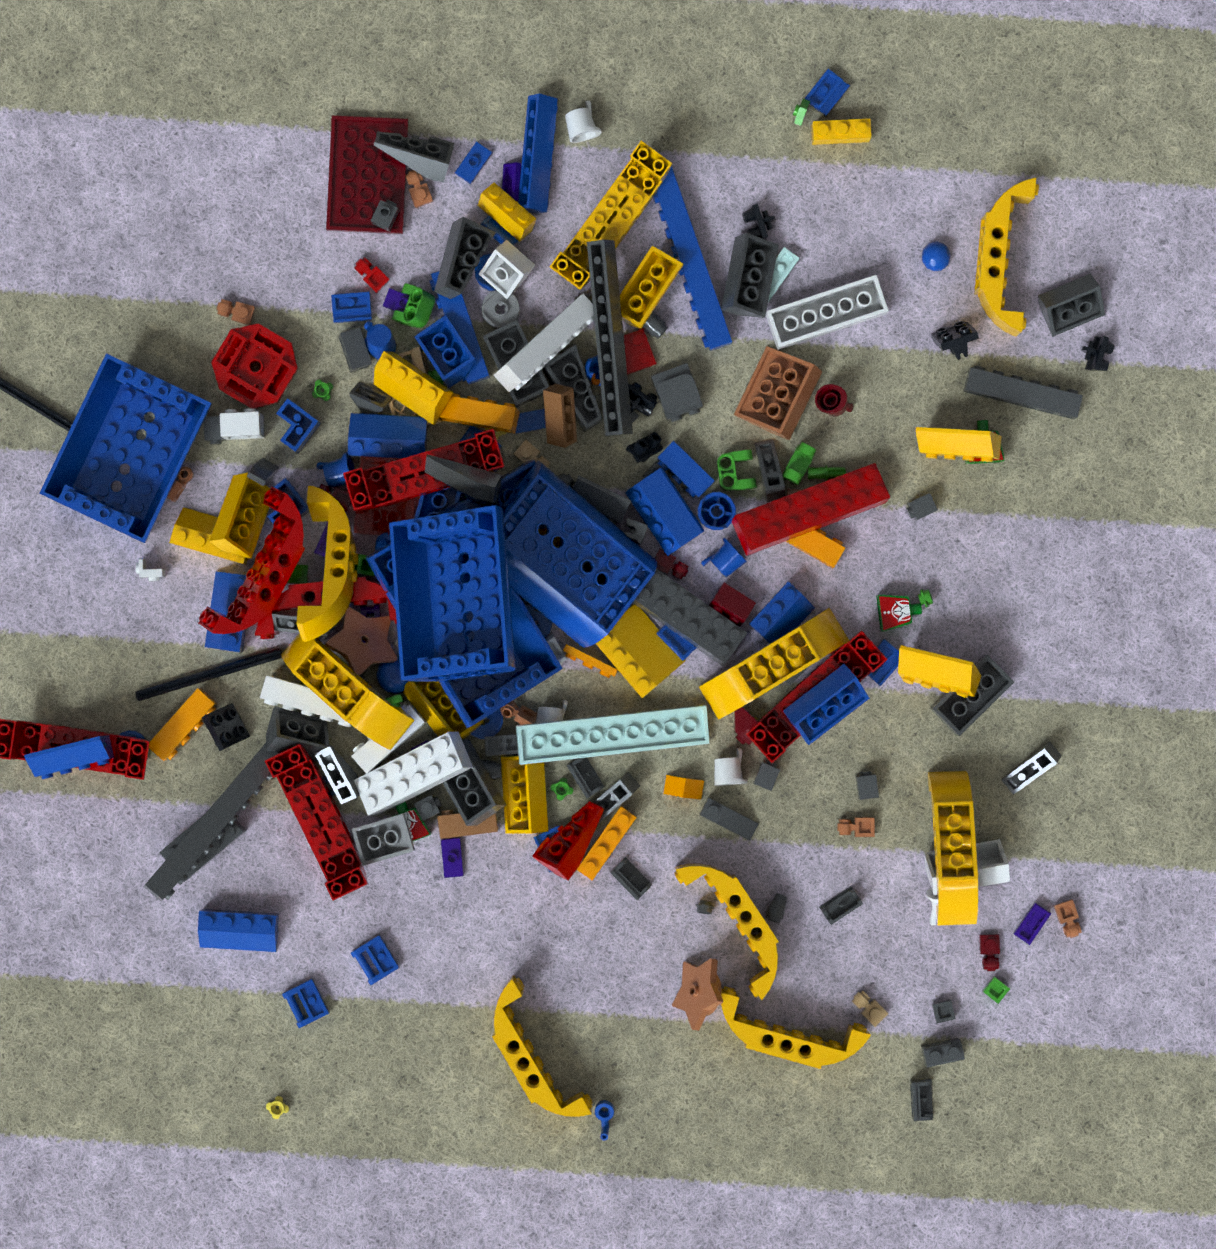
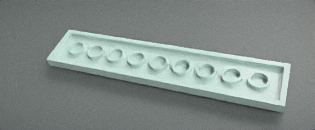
M706 705L516 725L520 765L710 744Z

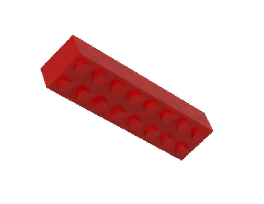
M876 463L737 514L732 519V524L746 556L886 504L890 499V495Z

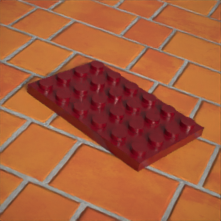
M332 115L327 231L403 234L406 165L374 146L377 131L398 133L408 138V119ZM380 200L384 202L390 200L396 203V207L400 211L390 232L373 225L371 222Z

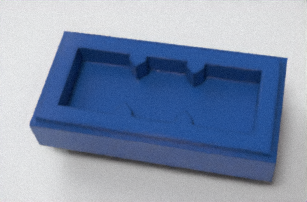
M476 141L455 171V174L471 185L492 155V152Z
M490 216L481 222L480 225L496 232L493 238L500 244L508 240L514 246L518 242L515 237Z
M545 409L520 413L515 434L545 429Z
M666 625L656 633L682 661L697 648Z

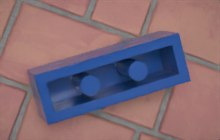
M674 441L657 457L659 460L657 464L664 471L669 470L673 474L671 477L679 485L683 483L687 487L685 491L692 498L695 496L699 498L715 482Z

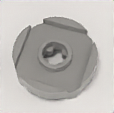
M496 290L490 292L484 298L482 315L490 326L499 329L517 320L519 317V303L513 294L506 299ZM497 305H499V306L504 305V306H505V308H504L505 313H504V314H502V313L497 314V313H496V311H497L496 306H497Z

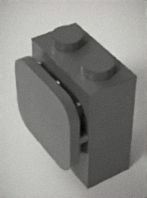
M688 363L651 376L667 421L676 422L683 419L682 415L687 413L690 416L700 413L703 404Z

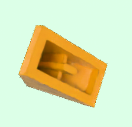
M666 775L663 794L701 800L704 780Z

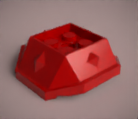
M259 323L231 329L211 362L219 390L251 409H258L279 402L298 370L293 344ZM259 362L261 369L253 372L252 365Z

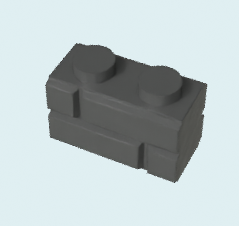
M959 1038L931 1043V1045H921L924 1064L927 1068L965 1060L962 1043Z

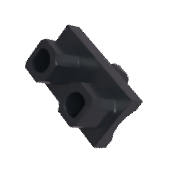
M758 204L752 205L751 209L742 213L745 224L755 221L756 227L749 229L748 233L767 240L768 234L765 224L767 230L773 229L771 222L775 221L776 218L775 216H769L766 210L762 212L764 217L762 219Z
M1095 336L1094 341H1090L1088 347L1082 346L1081 351L1086 353L1084 359L1087 360L1085 370L1107 371L1109 361L1103 359L1104 353L1111 354L1115 347L1113 343L1108 341V337Z
M634 382L632 385L629 383L631 413L636 409L649 417L658 403L656 401L657 396L653 393H648L647 395L643 393L641 385L637 382Z
M653 432L628 445L626 451L633 455L637 463L645 462L649 457L662 451L664 448L660 444L662 438L656 432Z

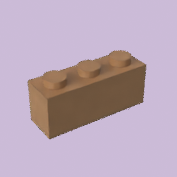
M554 384L544 389L547 443L566 448L577 442L574 390L571 387Z
M453 810L441 811L442 815L437 816L440 839L498 832L496 813L478 826H466L460 813H453Z

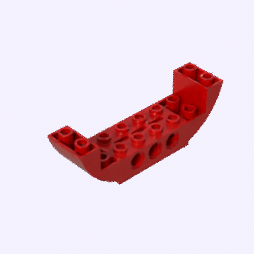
M494 429L477 433L474 438L365 470L361 467L344 472L343 475L353 510H366L386 506L450 488L448 485L425 473L427 454L490 472L502 469L505 466Z
M272 486L265 493L263 504L281 514L275 520L271 533L265 538V544L256 555L255 563L248 570L246 580L239 587L234 602L228 608L227 615L208 606L200 614L198 624L211 633H236L251 627L265 616L269 617L305 550L303 547V523L295 503L288 494Z
M366 576L357 577V582H354L353 585L354 594L350 603L362 606L368 605L367 601H373L375 604L387 603L386 599H388L390 621H395V624H397L396 610L382 586L369 581V578ZM323 581L288 585L289 589L281 593L269 617L265 616L258 622L255 636H260V639L265 640L274 639V635L279 634V631L274 630L273 612L298 609V606H321ZM311 592H314L315 599L314 601L310 602L308 600V595Z
M861 630L773 706L746 735L767 759L773 763L786 751L788 746L801 736L784 714V709L843 664L861 682L888 659Z
M0 719L1 759L25 760L24 755L109 735L114 758L109 759V763L99 766L97 762L90 764L91 768L85 770L125 775L127 778L144 780L150 741L81 728Z
M298 744L265 760L272 777H277L327 880L324 884L332 901L367 885L364 866H362L353 837L333 796L328 794L330 791L325 780H323L316 764L304 747Z

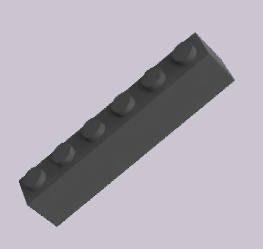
M974 366V368L968 370L963 392L1070 419L1078 418L1083 395H1079L1076 390L1067 389V391L1059 390V386L1049 384L1048 387L1043 386L1037 380L1023 381V377L1017 375L1007 377L1001 371L993 370L992 373L985 371L986 368L981 366Z

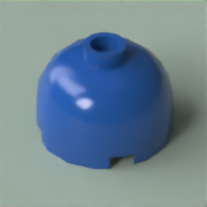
M712 492L706 495L698 506L700 522L706 528L713 531L727 528L736 515V506L733 500L727 494L721 492Z
M398 655L396 656L397 661L394 663H380L376 673L380 687L392 694L402 693L408 682L401 681Z

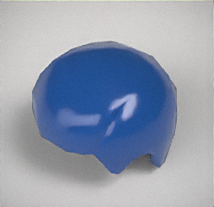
M938 241L930 242L923 248L922 262L927 269L941 271L950 262V251L944 243Z

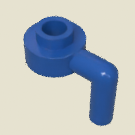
M607 1100L599 1101L595 1106V1116L601 1120L602 1125L600 1138L604 1141L608 1139L609 1120L614 1115V1106ZM606 1107L608 1110L603 1111L601 1108Z

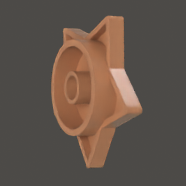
M348 607L344 614L342 630L325 644L329 649L341 654L348 661L350 668L359 676L373 663H394L397 661V657L387 640L391 622L390 617L367 618L351 607Z
M710 958L700 966L683 962L682 986L672 1006L686 1012L692 1030L699 1031L705 1017L712 1014L717 1006L723 1003L721 981L717 975V959Z

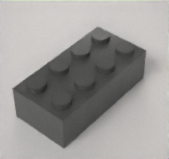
M518 320L483 336L498 370L528 344ZM540 370L520 389L516 390L514 388L509 393L516 408L543 396V390L548 388L549 385L542 370Z
M988 654L983 655L975 663L981 674L975 697H961L956 692L950 691L945 693L930 707L956 736H960L1014 683Z
M462 739L473 768L443 782L466 826H478L505 807L506 803L471 741Z
M201 818L159 852L165 860ZM237 819L232 825L228 823L223 828L226 832L219 840L215 838L212 841L213 847L207 855L201 854L198 858L201 862L194 870L190 868L185 873L188 875L185 881L190 879L246 831Z

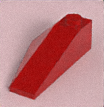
M589 801L572 816V820L564 827L561 825L557 829L558 833L551 838L547 837L532 857L554 874L569 881L581 864L604 811L603 807Z

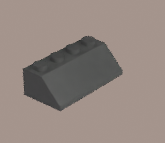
M749 233L735 237L721 310L738 316L765 318L779 247L778 244Z

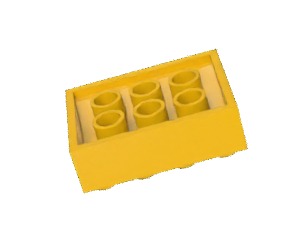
M634 604L625 611L609 634L595 644L639 696L643 698L682 665L685 660L682 661L656 634L659 629L643 610Z

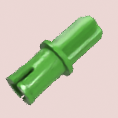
M827 465L819 468L808 467V480L825 479L827 481V479H833L846 474L845 467H827Z

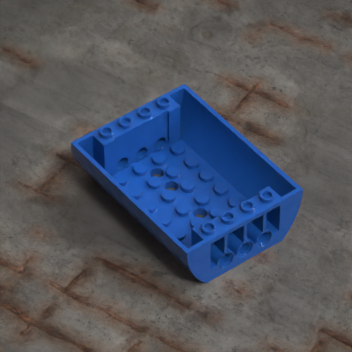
M106 353L39 494L138 541L146 543L212 403ZM148 412H152L155 415V419L151 423L145 421V415ZM141 429L145 430L146 438L138 440L137 432ZM123 464L130 466V472L126 475L120 472V467ZM115 481H119L122 484V488L118 492L112 490V484Z
M540 461L533 465L501 506L503 509L509 587L583 648L594 645L609 634L655 574L657 561L631 538L627 537L621 529ZM541 524L547 527L545 535H540L538 532V527ZM557 536L562 540L559 548L553 545V539ZM585 561L591 564L589 572H585L582 568ZM601 573L606 577V581L602 585L597 582V577Z
M493 505L389 523L401 681H446L514 671L516 668L503 509ZM467 553L469 560L464 564L462 556ZM466 573L470 574L468 583H465L463 579ZM469 612L473 613V620L471 622L467 621V614ZM473 631L475 633V639L472 642H470L468 639V635L470 632Z
M467 553L462 556L464 564L469 560ZM469 573L464 575L465 583H468L470 580ZM510 587L509 594L516 669L512 672L439 681L466 728L478 723L563 669L520 596ZM392 589L386 595L396 610L394 589ZM469 612L467 614V621L471 622L473 620V613ZM473 631L470 632L468 635V639L470 642H472L475 639V633Z

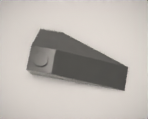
M377 131L374 146L422 176L444 183L454 143L436 137H429V140L419 139L417 135H412V138H406L398 133Z
M427 454L425 473L479 504L498 506L501 474Z

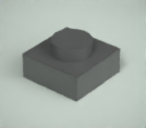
M951 1000L932 1004L937 1024L956 1019Z

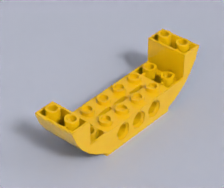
M642 140L631 153V159L570 244L563 253L560 251L549 266L579 290L590 282L587 242L614 240L616 249L648 206L673 164Z
M1036 178L1022 181L1003 193L989 212H986L981 218L974 294L978 295L981 306L992 322L1004 332L1015 337L1026 328V318H1023L1024 312L1001 310L1005 305V297L1002 296L1003 289H1006L1007 277H1004V272L1008 269L1009 259L1006 258V252L1010 249V239L1007 238L1008 232H1011L1012 220H1009L1010 212H1013L1014 203L1029 204L1035 198V195H1038L1039 184H1036ZM992 233L996 234L998 236V239L995 238L992 235ZM991 252L995 253L997 258L993 257ZM989 271L993 272L995 277H992Z
M829 607L730 669L699 686V689L719 720L819 661L845 644L849 639Z
M298 633L281 654L288 668L342 719L374 742L391 750L414 722V719L402 708L392 706L318 639L319 637L303 642Z
M967 771L928 772L929 791H931L938 896V904L936 906L937 926L977 924L978 867L974 808Z
M700 863L676 866L674 875L680 884L684 882L686 886L707 874L704 876L710 887L714 886L717 891L714 893L720 903L725 902L728 906L725 910L732 920L736 918L738 921L736 926L741 935H747L749 938L746 940L753 953L755 951L759 953L757 958L764 970L749 979L750 985L748 987L755 998L759 996L763 1000L773 984L777 971L778 954L776 943L779 941L735 874L731 876L719 868ZM732 895L739 896V900L736 903L730 902ZM743 911L750 912L747 919L740 918ZM755 927H759L760 933L757 935H752V929Z
M513 975L505 984L499 996L495 1009V1031L492 1038L531 1104L535 1102L542 1108L563 1116L580 1117L591 1115L593 1101L588 1093L584 1095L583 1091L563 1102L562 1099L564 1098L561 1092L553 1087L554 1081L549 1072H544V1064L539 1056L535 1057L531 1041L529 1039L525 1040L523 1037L524 1030L519 1022L515 1023L513 1020L515 1015L510 1006L506 1007V1005L522 997L525 987L519 977L516 979ZM510 1041H517L519 1046H511ZM525 1057L529 1060V1062L525 1064L522 1063L519 1059ZM535 1074L539 1078L532 1080L529 1076Z
M724 986L721 992L723 999L721 1007L724 1017L732 1031L744 1042L747 1049L821 1069L823 1065L835 1064L854 1055L871 1036L865 1025L855 1022L853 1025L848 1024L842 1046L840 1042L834 1040L825 1042L822 1040V1037L811 1034L810 1037H807L799 1030L792 1029V1032L786 1031L784 1026L774 1024L773 1027L768 1026L766 1021L760 1019L750 1021L745 1015L737 1013L735 1016L739 1001V995L735 989ZM770 1034L771 1038L769 1040H762L764 1035ZM783 1040H790L788 1045H781ZM802 1045H808L807 1050L800 1051Z

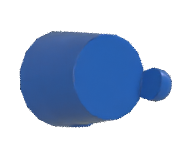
M371 321L365 323L364 328L368 331L365 344L368 353L373 358L380 359L383 351H396L397 344L395 338L387 326L383 324L373 325Z
M348 452L343 453L341 458L334 461L318 462L316 464L317 469H323L325 480L330 488L345 486L346 482L343 473L355 470L352 457L348 456Z
M723 538L724 544L715 554L704 559L701 565L704 567L711 561L725 577H728L747 561L726 538Z

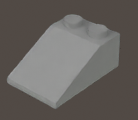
M404 813L352 829L362 866L415 851Z

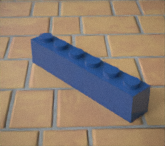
M540 93L528 96L518 203L529 213L534 214L546 213L549 205L548 197L551 185L550 176L556 130L555 123L558 110V98Z
M439 271L431 274L432 279L429 282L432 291L435 290ZM438 294V298H435L438 309H443L444 316L448 317L476 359L466 377L462 379L463 382L467 381L468 385L490 378L462 294L452 299Z

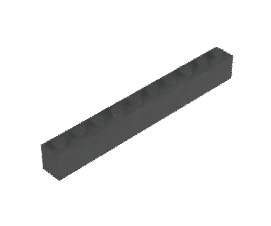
M615 241L587 242L605 436L633 434Z
M265 743L143 887L161 902L164 898L168 900L175 892L173 890L174 886L177 883L181 885L188 877L185 873L190 868L194 870L201 862L198 859L201 854L207 855L212 849V841L215 838L219 840L226 832L223 828L228 823L232 825L239 817L236 813L240 808L244 811L250 804L249 798L251 795H257L262 790V782L265 779L269 781L272 778L265 760L280 753L267 750Z

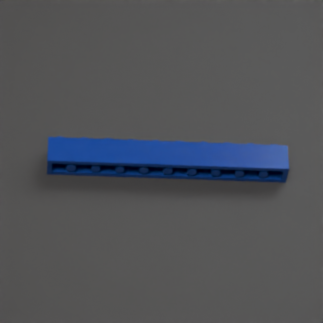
M671 166L653 199L655 204L659 203L661 210L658 211L661 222L665 221L667 228L664 229L668 240H672L673 246L670 248L673 257H677L678 261L684 264L679 274L680 276L684 275L686 281L683 283L686 294L690 293L692 298L689 303L692 312L696 311L698 318L695 319L699 330H703L704 337H702L704 347H708L709 351H713L732 344V339Z

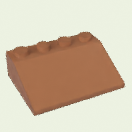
M766 346L734 415L772 434L790 440L822 371L815 364Z

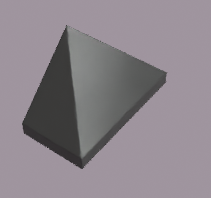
M358 382L349 393V396L360 411L366 414H375L383 411L392 400L390 395L361 382Z

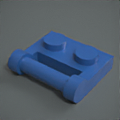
M380 935L351 952L352 957L356 958L368 977L370 986L400 968ZM366 950L378 969L379 974H374L362 952Z
M313 978L282 993L283 998L287 1000L297 1020L298 1028L330 1013ZM296 993L309 1016L305 1019L293 995Z

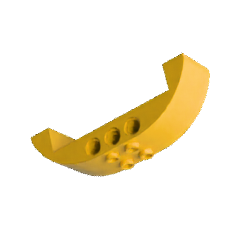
M308 486L307 506L312 521H328L322 605L298 606L296 624L303 642L313 640L325 634L339 622L349 607L353 594L354 582H357L355 565H358V553H356L354 537L345 510L333 496L315 486Z

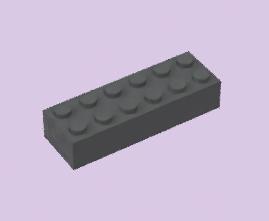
M656 569L655 574L632 602L660 623L666 625L673 632L689 641L721 666L727 663L747 634L743 629L658 569Z

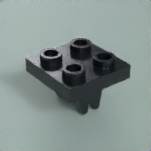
M965 321L957 322L950 328L937 329L935 333L931 334L933 342L942 351L950 349L951 353L958 360L961 359V353H963L964 357H968L967 342L979 339L977 331Z
M233 703L202 717L219 751L250 737Z

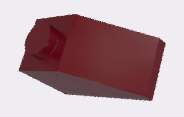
M743 707L734 711V732L737 734L735 738L742 745L745 743L750 745L752 741L746 733L758 721Z

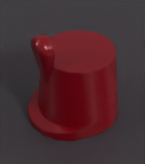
M826 384L815 395L817 408L830 416L837 417L845 411L852 412L854 408L852 403H848L847 393L840 386Z

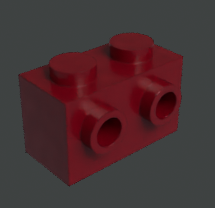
M724 582L709 606L741 627L756 602Z

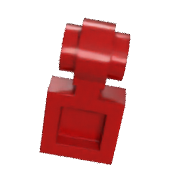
M365 257L363 259L360 258L355 263V270L361 276L364 273L367 274L363 280L376 293L390 281L377 266L371 270L372 264Z

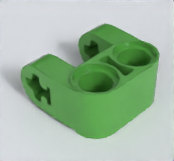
M404 283L401 293L409 295L404 312L394 310L391 320L406 326L423 328L429 320L435 304V297L419 287Z
M803 442L798 444L782 474L783 478L799 485L815 455L816 449Z
M752 450L725 453L718 458V478L720 487L723 490L740 491L757 488L756 478L737 480L735 462L753 460ZM728 458L731 461V466L728 468L722 467L720 464L721 459ZM725 477L733 479L731 487H726L723 484Z

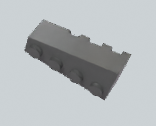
M465 217L453 222L434 292L449 299L462 294L472 276L474 268L480 262V257L486 251L489 241L496 232Z
M575 344L546 363L542 370L552 385L559 384L573 388L575 419L585 433L599 424L602 416Z

